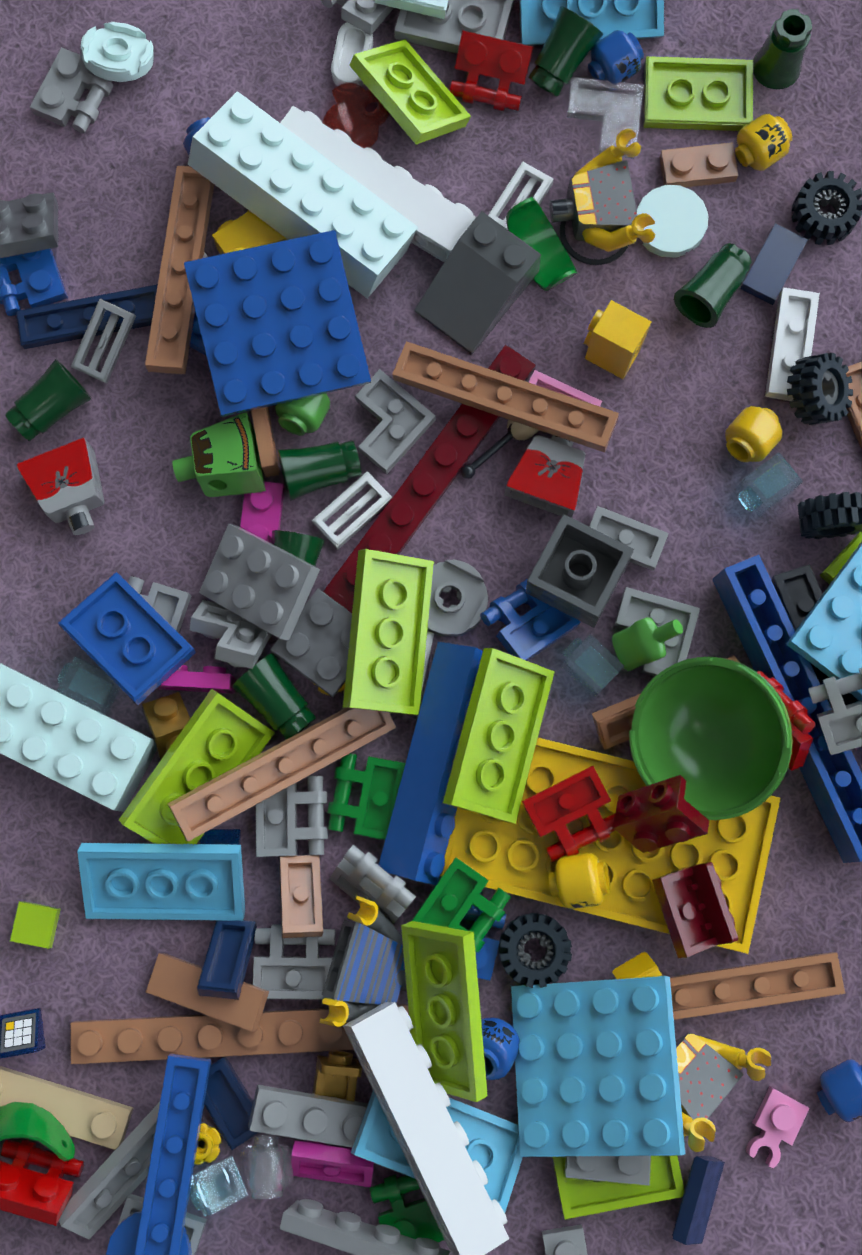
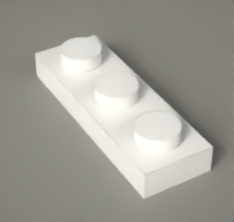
M784 287L780 291L765 397L788 401L793 400L792 395L787 396V389L792 388V384L787 383L788 376L793 375L790 369L793 365H796L795 362L812 354L820 293Z

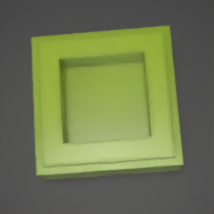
M19 901L10 941L47 949L52 948L61 908Z

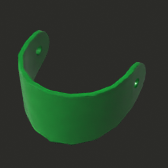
M527 198L508 211L506 215L508 230L541 254L540 270L533 279L541 289L549 291L578 274L560 238L535 198Z
M12 1102L0 1107V1141L23 1137L39 1141L51 1149L63 1161H69L74 1158L75 1147L71 1137L64 1126L49 1111L33 1103Z

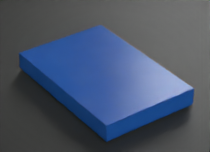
M117 572L58 622L59 626L137 706L196 653L195 649Z

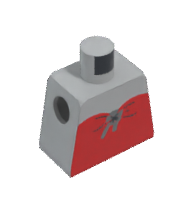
M535 435L509 478L504 496L559 516L565 514L572 518L577 505L586 453L573 448V441L552 435L551 439Z
M84 437L16 464L44 513L54 523L68 520L73 535L85 534L95 528L89 511L104 505V497L96 455L93 447Z

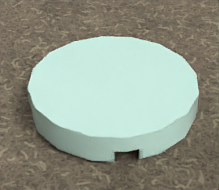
M110 22L105 23L102 29L96 30V26L89 29L82 37L81 58L85 67L95 76L108 81H132L146 75L153 66V44L151 40L149 42L146 39V34L139 28L126 23Z
M664 185L651 190L642 198L637 208V215L647 213L655 221V224L644 228V230L652 229L655 233V238L650 243L643 242V245L648 251L661 257L677 258L685 255L686 252L691 251L693 248L695 249L700 245L708 228V212L703 200L694 191L681 185Z

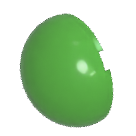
M697 657L683 660L656 675L644 688L635 704L636 708L633 715L632 728L629 731L632 757L640 777L648 786L681 775L686 780L684 799L708 820L734 818L754 810L774 793L787 772L793 744L791 722L787 709L773 686L746 665L718 657Z

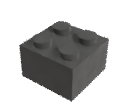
M563 514L527 580L526 594L595 628L629 564L634 549Z

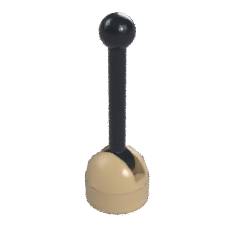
M508 419V433L472 464L463 465L461 468L462 477L471 479L475 475V470L512 438L527 440L539 430Z

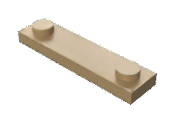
M0 1066V1107L12 1102L33 1103L49 1111L64 1126L69 1136L116 1150L123 1142L134 1109L133 1107Z

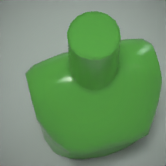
M650 617L634 622L627 629L617 632L612 636L613 647L619 662L625 670L632 671L642 665L664 658L666 656L664 642L682 634L683 627L677 619L660 627H657L654 620Z

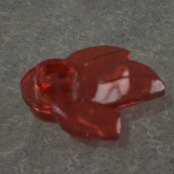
M344 83L335 87L332 93L337 104L333 105L326 112L322 124L332 130L339 129L345 132L352 142L364 149L366 147L370 148L378 139L379 126L388 119L390 113L370 90L363 89L357 83ZM371 102L378 103L376 110L373 112L366 111L368 104Z

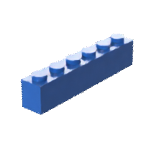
M444 642L437 643L379 866L387 873L437 885L440 874L443 872L445 866L444 857L450 835L455 827L457 807L444 804L443 800L483 653L482 650L476 647Z

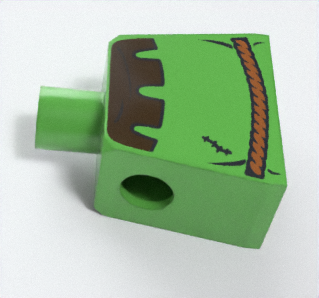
M247 412L194 432L190 436L192 456L172 461L177 481L183 482L196 478L205 496L208 497L266 491L256 434Z

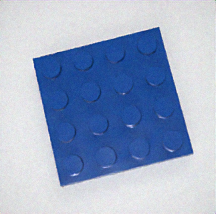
M335 230L184 262L222 417L371 383Z

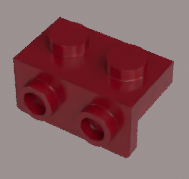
M681 775L621 794L617 801L613 829L636 849L645 853L708 834L709 820L684 799L686 780Z
M712 862L691 865L652 879L678 958H687L714 946L738 941L735 921L728 909L721 889V880Z

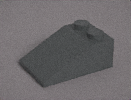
M481 211L457 241L415 308V312L466 351L473 354L538 274L541 254Z

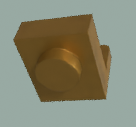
M179 692L142 704L160 760L190 720Z
M329 1051L328 1056L318 1055L313 1094L354 1102L357 1077H361L362 1067L358 1059L353 1058V1054L345 1051Z

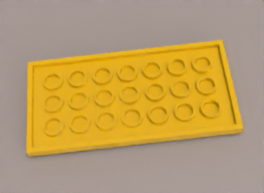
M538 738L522 801L594 766L611 799V802L598 808L604 819L616 812L618 797L621 794L645 787L646 784L640 777L634 761ZM771 795L760 806L741 816L723 820H709L708 834L689 839L685 842L658 848L651 852L642 853L616 831L610 833L611 838L601 843L596 840L578 850L579 854L592 853L599 859V862H606L610 878V894H604V899L598 906L576 908L573 910L670 934L652 879L691 865L712 862L721 880V889L728 909L734 918L735 929L738 935V941L717 946L748 954L780 797ZM522 801L516 824L457 807L455 827L449 838L444 857L445 866L440 876L444 875L456 857L489 880L485 886L486 888L497 890L499 887L506 893L565 907L561 903L559 896L553 897L551 894L549 873L555 872L557 861L552 863L545 848L559 842L554 831L539 838ZM586 815L566 824L571 835L590 826Z

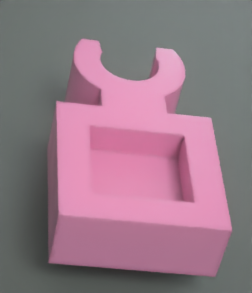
M769 1086L752 1122L755 1126L761 1128L762 1131L760 1135L754 1136L748 1142L746 1153L754 1158L760 1147L767 1146L770 1153L765 1163L771 1168L776 1167L781 1157L779 1148L781 1140L793 1145L810 1108Z

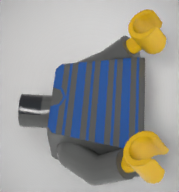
M360 896L355 898L360 903L359 911L356 914L349 912L347 915L348 919L353 921L344 920L322 992L323 996L329 997L322 1000V1004L329 1005L328 1016L325 1019L320 1018V1023L341 1027L346 1022L358 1018L385 1002L397 1003L400 990L407 992L402 935L386 915L378 910V905L375 902Z

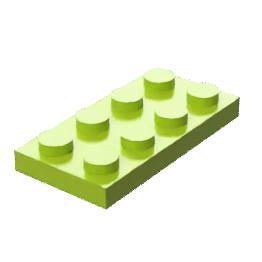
M369 549L358 550L343 707L419 715L434 561Z
M494 648L483 649L445 792L444 804L516 824L555 671Z
M211 689L121 815L119 821L123 826L154 844H197L204 833L187 841L167 803L259 755L275 732Z
M415 921L401 925L408 1010L413 1024V1029L410 1030L411 1036L416 1046L421 1044L426 1050L432 1064L428 1071L435 1084L439 1082L447 1094L478 1102L488 1095L474 932Z

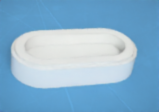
M348 22L343 24L338 31L331 73L337 87L342 90L353 91L360 88L364 83L349 66L354 54L373 49V34L369 35Z

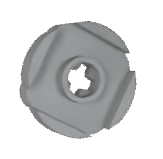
M454 559L445 560V562H439L433 566L428 630L444 637H459L474 629L481 622L480 614L487 609L488 594L483 578L473 566ZM451 589L457 591L456 598L460 600V603L457 606L444 607V600L439 597L441 592L449 593Z

